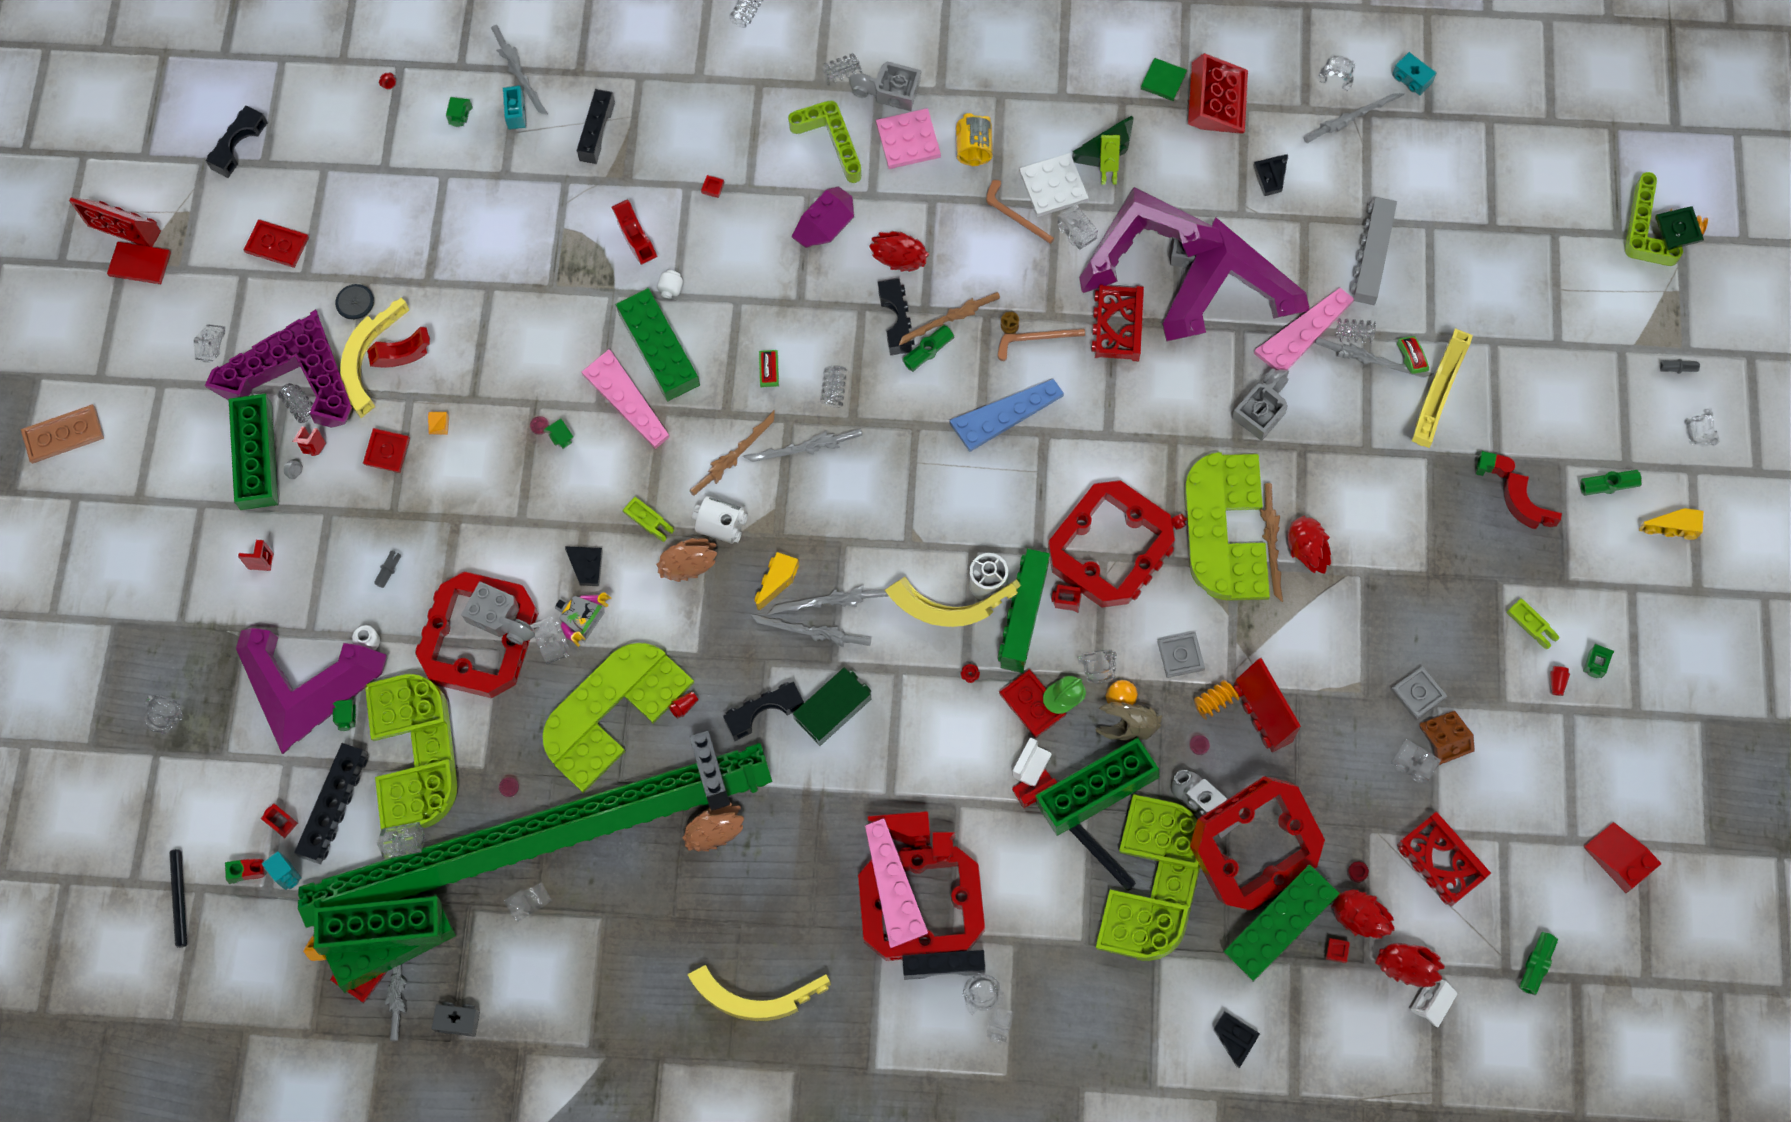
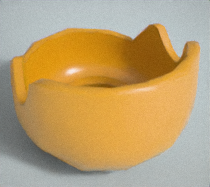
M1119 680L1107 688L1105 696L1107 703L1123 702L1134 705L1138 693L1137 688L1130 681Z

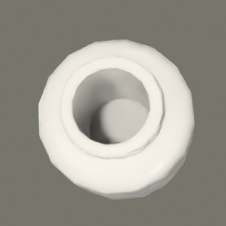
M667 270L660 275L657 289L661 292V296L671 299L672 296L680 294L683 285V279L680 277L681 274L676 271Z
M360 626L353 633L352 640L354 645L364 646L372 650H376L379 647L380 637L371 626Z

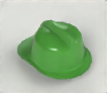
M1066 676L1048 687L1043 695L1045 707L1050 712L1063 714L1081 703L1086 695L1082 679Z

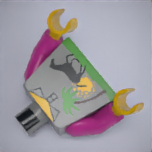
M603 592L600 595L573 596L569 603L560 599L556 603L555 609L562 612L559 619L565 637L574 642L577 647L580 646L578 643L580 640L585 642L605 613L601 605L608 607L606 600L612 599V597Z

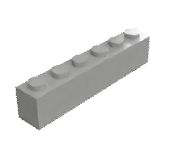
M1375 197L1374 202L1369 204L1367 214L1371 215L1370 219H1366L1364 229L1367 230V234H1363L1361 242L1364 249L1359 252L1358 261L1361 263L1360 267H1356L1354 275L1357 278V283H1353L1351 290L1356 302L1375 306L1397 201Z

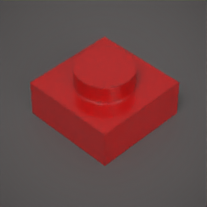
M707 175L701 193L719 198L724 186V179Z
M1329 938L1326 960L1347 963L1350 942Z

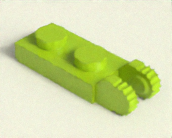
M1101 135V185L1106 184V172H1112V184H1117L1120 135Z
M634 497L622 510L624 514L662 542L666 541V537L657 530L660 525L671 534L674 532L673 527L637 497Z
M1522 598L1506 612L1545 649H1549L1551 644L1542 635L1544 631L1552 641L1556 642L1560 638L1550 627V624Z

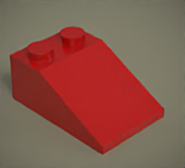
M928 811L868 816V824L885 819L891 838L915 846V848L930 844Z
M1614 822L1584 846L1586 851L1625 893H1628L1662 864L1647 847Z

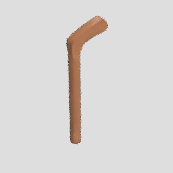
M993 180L988 190L986 202L1051 244L1054 241V237L995 198L997 191L1001 187V181Z
M1085 329L1005 334L999 346L998 359L1001 361L1007 360V349L1011 342L1085 336Z

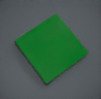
M1154 58L1141 85V89L1174 101L1187 74V69Z

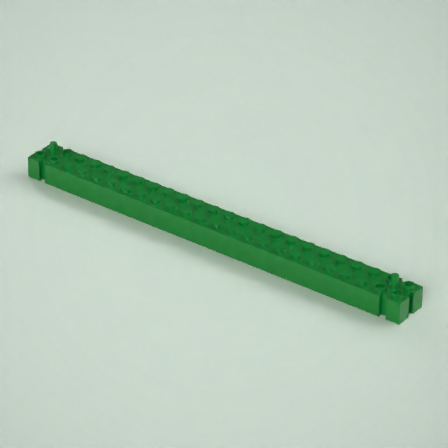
M761 743L746 747V750L742 752L736 750L717 756L728 797L736 793H744L749 789L751 793H756L758 787H763L773 782ZM697 763L325 878L318 884L313 882L298 887V911L305 927H314V908L400 900L410 895L415 896L426 890L437 889L445 884L456 883L461 879L475 877L487 871H495L506 865H514L525 859H533L544 853H552L560 848L571 847L576 843L590 841L602 835H610L621 829H629L643 822L648 823L659 817H667L675 812L686 811L691 807L708 804Z

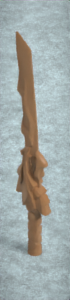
M993 293L976 301L971 298L961 308L949 309L947 315L902 336L899 345L917 336L925 335L927 331L942 326L947 321L953 322L955 319H965L967 316L975 315V311L979 309L978 307L1000 299L999 293Z
M775 410L761 424L753 428V433L746 440L738 443V448L735 451H730L726 456H721L718 460L710 463L712 467L708 470L710 472L708 476L704 477V479L689 490L693 496L714 480L715 484H717L722 479L726 468L730 469L733 465L737 466V458L774 422Z
M1266 483L1264 484L1266 508L1265 510L1260 509L1261 517L1266 522L1265 534L1262 535V538L1268 542L1274 595L1283 602L1281 572L1278 571L1277 563L1279 551L1276 550L1275 544L1278 541L1277 533L1280 529L1278 527L1280 515L1276 516V510L1272 507V484Z

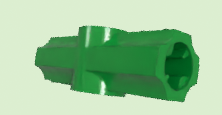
M941 326L931 336L923 338L920 345L902 359L903 363L910 371L914 372L927 360L933 359L940 349L954 339V334L948 326ZM928 346L932 347L931 350H926L924 348Z
M1638 470L1619 473L1611 471L1606 475L1580 480V489L1584 496L1599 493L1612 494L1617 490L1636 488L1642 485L1641 473ZM1607 480L1612 481L1614 485L1609 484Z
M1545 932L1540 933L1534 951L1530 953L1525 965L1526 971L1519 986L1523 992L1537 995L1543 977L1546 976L1552 964L1551 957L1559 940L1554 935Z

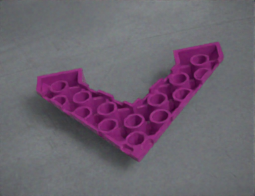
M1133 187L1079 277L1082 292L1086 293L1099 288V284L1106 286L1118 282L1115 270L1119 263L1118 259L1123 253L1128 251L1133 244L1132 240L1143 229L1149 231L1151 229L1157 231L1162 236L1178 239L1179 242H1182L1188 257L1223 246L1220 229Z
M1215 217L1212 226L1220 229L1224 245L1196 255L1162 324L1166 342L1206 333L1203 313L1228 274L1235 276L1242 283L1268 299L1273 319L1307 312L1310 309L1307 294L1304 290Z
M316 309L310 312V315L306 318L296 320L282 331H277L253 345L249 351L243 354L239 353L229 359V362L225 365L215 367L211 370L205 383L206 388L228 400L230 398L249 396L253 388L301 367L316 396L309 413L315 424L330 428L344 425L352 409Z
M257 628L242 630L236 646L237 653L282 754L287 752L288 748L296 741L299 742L308 735L315 726L320 725L333 714L335 706L332 703L348 700L352 696H356L367 687L366 685L370 681L382 675L387 655L364 646L343 643L338 662L293 690L273 656L278 637L274 633Z

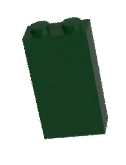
M845 667L793 713V719L819 746L826 742L872 700L871 689L865 683L861 684L857 680L858 676L852 670L848 671Z

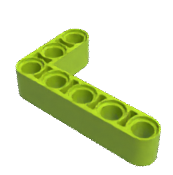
M831 100L789 114V129L794 134H801L826 126L847 181L857 183L861 180V164L836 102Z
M1645 172L1641 175L1635 187L1625 253L1633 259L1665 266H1674L1681 258L1683 248L1679 247L1666 251L1663 240L1648 237L1657 177L1651 172Z

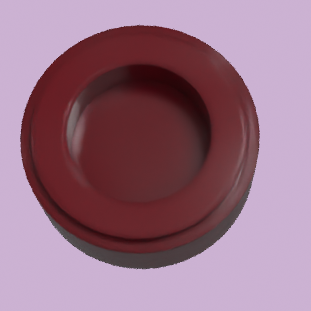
M1356 861L1349 866L1347 873L1353 882L1359 883L1368 877L1369 870L1365 863Z

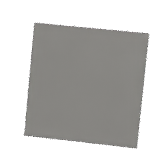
M1196 632L1157 641L1166 678L1205 670Z
M1423 666L1391 688V691L1415 720L1447 698L1445 692Z

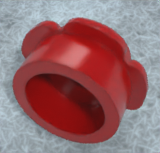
M391 72L380 76L379 85L382 88L391 89L395 86L396 79Z
M1179 514L1171 519L1172 526L1176 530L1186 526L1185 521H1187V518L1183 514Z
M968 664L962 668L961 678L966 680V682L973 683L980 677V672H978L976 665Z

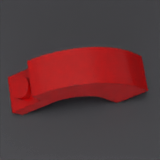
M627 199L612 206L611 208L619 228L638 262L642 265L656 258L657 254L653 245L642 230L630 201Z
M419 327L409 338L399 342L385 343L376 341L367 350L370 367H396L412 363L427 354L426 347L430 344L427 327Z
M1510 472L1505 480L1504 498L1511 514L1519 522L1533 529H1537L1540 523L1546 527H1556L1561 521L1562 513L1542 509L1534 505L1527 495L1529 477Z

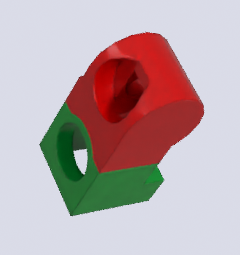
M1482 451L1478 457L1475 475L1483 476L1485 472L1497 474L1501 478H1507L1509 473H1512L1515 469V462L1510 457Z
M244 859L225 862L226 881L229 884H234L237 881L263 878L265 876L264 866L262 865L264 860Z

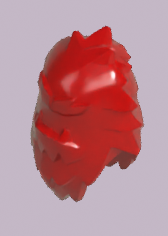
M891 231L890 233L879 232L880 236L872 237L871 240L874 243L869 245L873 251L872 256L882 264L891 267V270L911 272L925 266L929 253L926 251L925 246L911 235L908 236L903 232Z
M1304 515L1291 523L1287 533L1291 556L1300 560L1311 572L1316 573L1318 571L1325 574L1327 565H1331V550L1328 543L1330 536L1324 532L1325 529L1317 520Z
M1359 890L1339 892V896L1331 905L1337 922L1341 923L1346 930L1351 931L1355 936L1359 934L1363 937L1371 936L1379 939L1383 936L1391 935L1392 931L1395 930L1391 922L1394 921L1392 914L1376 901V896L1367 895V892H1359Z
M1392 943L1384 949H1379V954L1375 961V964L1379 965L1389 978L1393 977L1397 982L1401 980L1407 986L1413 985L1416 987L1435 986V982L1443 979L1437 971L1445 968V965L1440 961L1441 957L1429 948L1408 945L1406 943Z

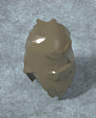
M1111 702L1104 704L1099 709L1107 714L1119 716L1122 719L1120 723L1114 726H1100V728H1096V732L1108 739H1120L1129 742L1136 738L1147 740L1161 727L1162 715L1157 716L1154 709H1147L1141 705L1134 706L1123 702Z

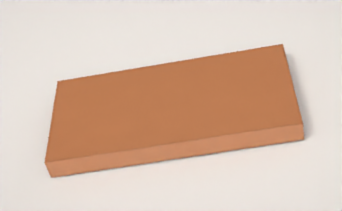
M93 404L21 429L28 458L32 464L104 439Z

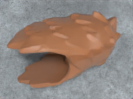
M691 538L671 546L661 554L659 562L656 563L660 578H667L677 582H681V580L688 581V578H698V575L706 572L715 564L713 559L716 557L717 552L713 551V549L716 547V544L708 542L706 538Z
M730 802L729 806L713 811L708 808L696 816L685 828V835L682 837L685 841V847L689 851L695 850L699 852L717 849V846L726 845L743 829L741 824L744 821V817L737 815L741 809L740 806L732 805Z

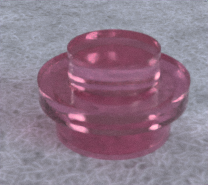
M542 416L533 418L530 422L531 431L537 435L546 433L543 432V429L549 426L547 419Z
M1197 735L1191 739L1190 749L1194 754L1203 755L1208 752L1210 743L1206 737Z
M511 777L504 778L499 784V791L505 797H512L519 790L518 782Z

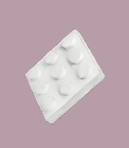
M1071 153L1019 168V173L1037 217L1088 202V195Z

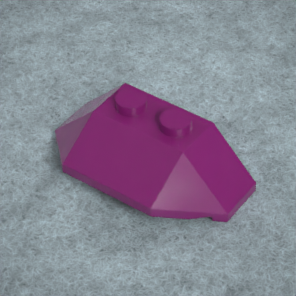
M839 186L825 190L802 215L792 234V238L805 248L832 242L854 218L852 196Z

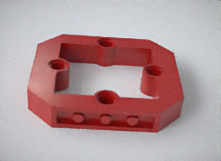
M1121 480L1093 484L1048 542L1052 573L1070 586L1081 588V593L1101 608L1129 604L1132 599L1136 600L1142 592L1140 591L1142 586H1147L1153 578L1151 576L1155 570L1157 572L1164 564L1163 559L1166 556L1170 557L1175 550L1173 547L1175 537L1171 515ZM1104 500H1107L1126 513L1125 522L1129 527L1139 528L1143 525L1158 536L1147 552L1137 557L1133 570L1118 589L1100 577V567L1097 563L1088 561L1081 564L1064 552L1077 534L1085 535L1090 531L1091 516ZM1131 514H1137L1140 517L1134 519L1131 517ZM1085 521L1086 525L1081 526L1077 522ZM1146 564L1149 568L1142 569L1139 565ZM1093 571L1095 575L1088 576L1085 572Z
M464 571L440 584L439 589L435 591L433 597L434 604L428 611V622L422 629V640L417 645L415 654L427 677L434 684L493 698L516 685L530 640L524 641L522 645L515 644L509 646L511 640L506 637L507 633L503 635L502 644L506 651L498 676L475 670L472 663L466 658L456 660L453 665L437 661L443 639L449 634L451 629L449 621L458 594L471 597L480 581L514 596L519 607L516 619L529 624L532 627L531 631L534 630L539 613L523 585ZM438 623H443L441 628H435ZM463 667H469L467 672L460 673Z
M1263 776L1198 818L1190 848L1219 901L1228 906L1253 910L1259 908L1269 898L1276 897L1309 864L1314 869L1317 868L1325 838L1299 787L1288 781ZM1276 798L1283 811L1278 819L1279 827L1289 834L1295 835L1301 849L1276 866L1270 865L1266 867L1261 876L1240 889L1234 879L1239 871L1238 863L1229 856L1221 854L1213 837L1236 822L1242 824L1250 823L1255 816L1256 809L1271 799ZM1244 808L1242 814L1239 815L1240 810Z
M932 846L920 847V850L902 848L897 853L904 871H911L914 874L923 873L926 869L958 866L960 886L953 889L951 901L955 908L963 912L965 934L934 937V934L927 930L928 934L890 948L889 942L884 941L883 911L875 907L876 903L880 901L872 859L859 873L858 882L863 940L869 948L885 961L903 960L902 955L969 951L985 932L979 864L957 846H953V857H950L949 863L939 864L937 861H933ZM915 858H920L923 863L920 866H915L912 864V861ZM958 894H965L967 899L964 902H959L956 896ZM927 937L931 942L929 945L923 946L919 943L920 939Z

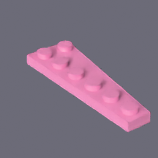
M1337 289L1254 351V354L1272 369L1289 370L1313 345L1317 338L1353 303L1354 298L1343 289Z
M610 349L582 371V375L655 449L669 438V434Z
M885 819L866 825L865 829L890 948L928 934Z

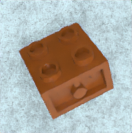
M1451 711L1420 723L1421 730L1434 746L1435 761L1438 765L1475 752L1474 734L1456 711Z

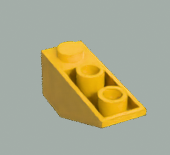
M1683 508L1644 521L1639 531L1650 535L1658 533L1664 534L1666 537L1679 536L1687 540H1694L1703 532L1704 511Z
M779 552L776 553L775 558L772 557L768 565L770 570L768 575L765 574L761 583L763 587L761 592H757L754 600L758 610L765 607L793 583L799 568L798 559Z

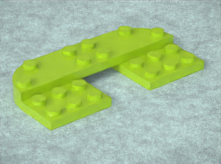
M1222 452L1209 454L1193 465L1185 484V508L1189 540L1188 554L1192 578L1197 586L1205 590L1208 595L1220 600H1269L1266 543L1228 544L1226 511L1260 510L1263 508L1259 454L1222 455Z
M645 643L623 646L614 651L550 714L543 730L545 752L552 764L584 793L625 753V750L597 723L625 697L654 724L669 709L671 701L680 698L694 684V680L677 666L664 651L656 646Z
M404 674L368 683L365 691L371 740L377 741L411 732L414 768L375 777L381 834L385 836L418 827H430L447 815L454 804L457 794V777L446 697L436 684L416 674Z
M1133 794L1119 852L1159 861L1151 898L1110 889L1096 944L1097 950L1136 958L1139 961H1153L1173 952L1182 941L1200 871V865L1190 848L1197 819L1187 808L1177 803Z

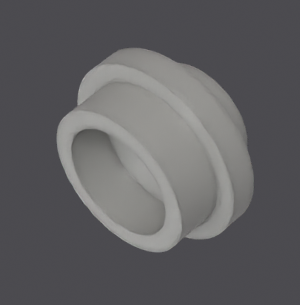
M295 460L288 461L284 466V474L289 479H296L301 473L300 463Z

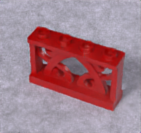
M1099 284V291L1095 290L1094 302H1098V307H1094L1093 317L1097 318V324H1093V335H1096V341H1092V352H1095V358L1132 359V361L1139 362L1142 337L1143 286L1132 288L1103 286ZM1107 295H1113L1117 298L1118 303L1115 304V301L1110 298L1111 303L1106 304L1104 298ZM1121 296H1130L1135 298H1129L1122 301ZM1102 308L1107 310L1103 315ZM1124 308H1126V311L1132 310L1133 313L1131 315H1127L1124 311ZM1118 311L1121 312V315L1126 320L1134 322V325L1124 327L1119 335L1107 323L1109 318ZM1102 327L1105 333L1100 336ZM1125 332H1130L1132 334L1131 337H1127L1126 335L1125 338L1122 337ZM1103 340H1108L1107 346L1111 345L1113 341L1116 342V345L1112 349H1105L1101 343ZM1121 345L1132 350H1118Z
M1437 811L1397 844L1401 855L1409 858L1415 871L1422 873L1426 878V883L1432 889L1435 888L1440 894V899L1451 907L1491 874ZM1428 825L1432 826L1433 830L1429 837L1419 834ZM1413 839H1421L1426 842V846L1422 843L1416 844L1420 847V852H1416L1411 847V841ZM1443 839L1446 842V845L1439 846L1434 842L1436 841L1438 844H1440L1439 840ZM1433 848L1439 851H1449L1452 849L1455 852L1452 858V868L1454 871L1434 868L1432 861ZM1457 860H1462L1464 866L1459 865L1460 871L1457 867ZM1474 874L1477 879L1466 887L1463 878ZM1455 879H1459L1461 884L1460 891L1458 893H1451L1447 888V884L1451 883L1455 888Z

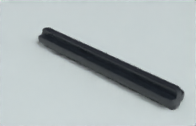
M1080 824L1069 829L1127 891L1135 886V881Z
M175 849L169 852L175 946L182 948L187 946L182 852L179 849Z

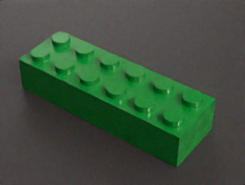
M649 288L616 303L621 320L666 401L668 402L699 387L698 375Z
M266 394L230 398L228 401L234 503L240 511L278 505L272 402Z
M1027 548L1026 555L1022 554L1020 570L1016 578L1021 586L1017 589L1018 593L1011 599V608H1009L1007 616L1008 626H1005L1002 643L1004 644L1000 645L998 654L1001 669L1024 673L1048 571L1050 553Z
M1136 738L1035 795L1036 805L1056 836L1159 779V768L1139 738Z
M1309 864L1224 951V954L1254 982L1340 893Z
M442 907V937L444 943L456 937V934ZM442 943L325 954V957L339 987L344 993H347L348 990H353L376 978L378 975L386 973Z
M437 896L314 908V949L319 955L443 943L442 903Z

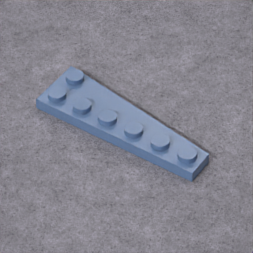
M1052 379L951 419L950 425L968 451L971 452L1062 398L1064 393L1055 380Z

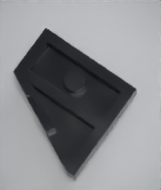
M1288 154L1254 162L1253 166L1264 196L1282 192Z
M565 546L580 586H599L603 549Z
M1225 1011L1213 1029L1236 1067L1240 1068L1260 1033Z

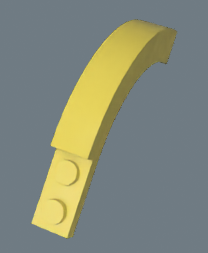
M402 298L392 302L385 311L377 314L374 320L369 316L362 320L354 329L345 345L341 358V379L350 404L360 418H363L375 408L372 400L365 393L361 381V366L364 355L371 343L383 331L409 311L407 303Z
M1455 328L1424 400L1412 442L1430 448L1443 407L1473 335Z
M906 577L890 585L885 591L902 610L914 618L932 625L957 627L973 624L989 617L994 612L992 609L1002 603L1001 599L1004 597L1010 599L1018 593L1017 589L1021 585L1016 579L986 599L961 607L945 606L927 599L909 583Z
M706 965L687 974L701 996L715 1008L733 1017L751 1021H769L790 1016L798 1012L796 1003L803 1004L811 999V995L815 993L818 995L822 994L831 985L827 975H824L786 996L767 1001L744 999L728 992L716 982Z

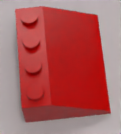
M1206 53L1192 62L1188 125L1201 130L1243 134L1246 121L1248 70Z
M72 197L69 199L82 220L90 228L149 247H153L161 233L157 222L151 218H141L134 212L130 214L119 207H110L103 201L96 202Z
M1259 658L1235 680L1234 689L1244 703L1243 708L1245 712L1251 715L1255 730L1257 732L1260 731L1262 734L1264 746L1267 749L1269 748L1271 752H1274L1293 743L1301 725L1263 659Z

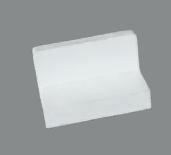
M1030 738L1013 769V778L1035 787L1051 758V752L1038 747L1037 740Z
M1445 980L1435 982L1436 985L1433 987H1423L1411 1008L1414 1014L1427 1018L1435 1027H1439L1457 996V992Z

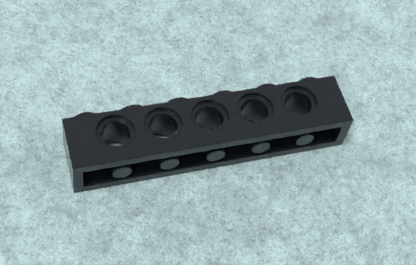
M341 743L294 853L298 857L318 864H322V861L327 858L330 842H333L336 837V828L344 819V810L346 805H349L352 800L354 786H357L360 781V772L367 765L368 755L364 750ZM348 764H353L351 770L345 771V767ZM345 782V786L342 789H337L339 783ZM333 800H337L336 806L329 808V804ZM329 818V823L326 826H321L322 821ZM317 837H321V842L314 845V840Z

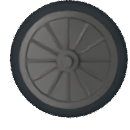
M360 284L344 287L338 293L335 300L338 313L344 318L352 320L366 316L374 305L372 292L369 288Z

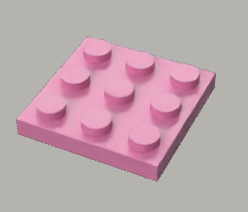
M928 108L876 120L888 169L941 158Z

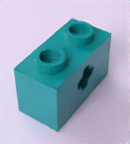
M1408 52L1395 65L1392 75L1396 80L1404 83L1412 92L1420 96L1434 82L1437 72Z
M521 86L503 87L504 116L508 130L526 128L524 95Z
M279 851L262 863L272 879L284 890L294 888L302 878L291 862Z

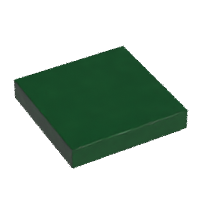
M1693 206L1655 216L1666 251L1704 240Z

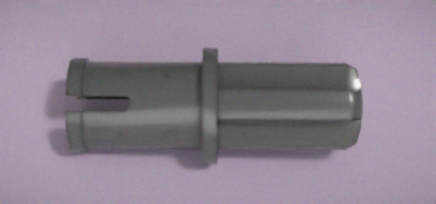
M1682 359L1661 360L1660 362L1661 372L1670 371L1681 374V372H1698L1700 369V363L1697 361H1682Z
M389 552L385 563L380 566L381 570L374 581L375 585L381 588L385 587L391 574L395 573L394 569L401 558L399 553H397L393 560L396 552Z

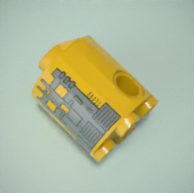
M966 113L957 122L956 154L958 161L962 164L979 166L988 163L992 159V124L990 117L974 116L971 113Z

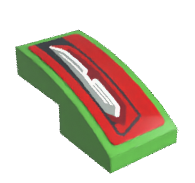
M1411 336L1398 339L1397 346L1404 354V364L1411 374L1429 371L1426 356L1417 338Z
M778 350L759 351L760 387L779 386Z

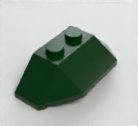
M1130 116L1092 138L1080 148L1075 149L1072 154L1074 163L1100 167L1101 135H1120L1119 155L1125 154L1129 148L1134 118Z

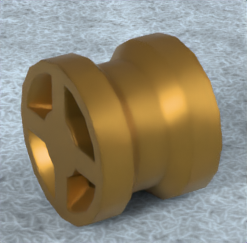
M1006 312L1001 317V330L1005 334H1015L1019 329V316L1014 312Z

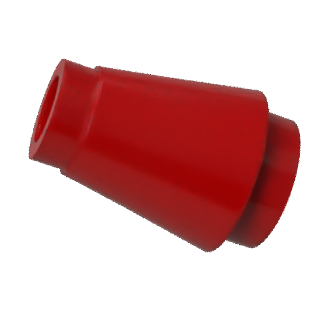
M1553 666V670L1550 671L1551 694L1564 696L1570 677L1569 668Z
M690 692L671 701L669 710L678 719L679 717H684L699 700L695 693Z

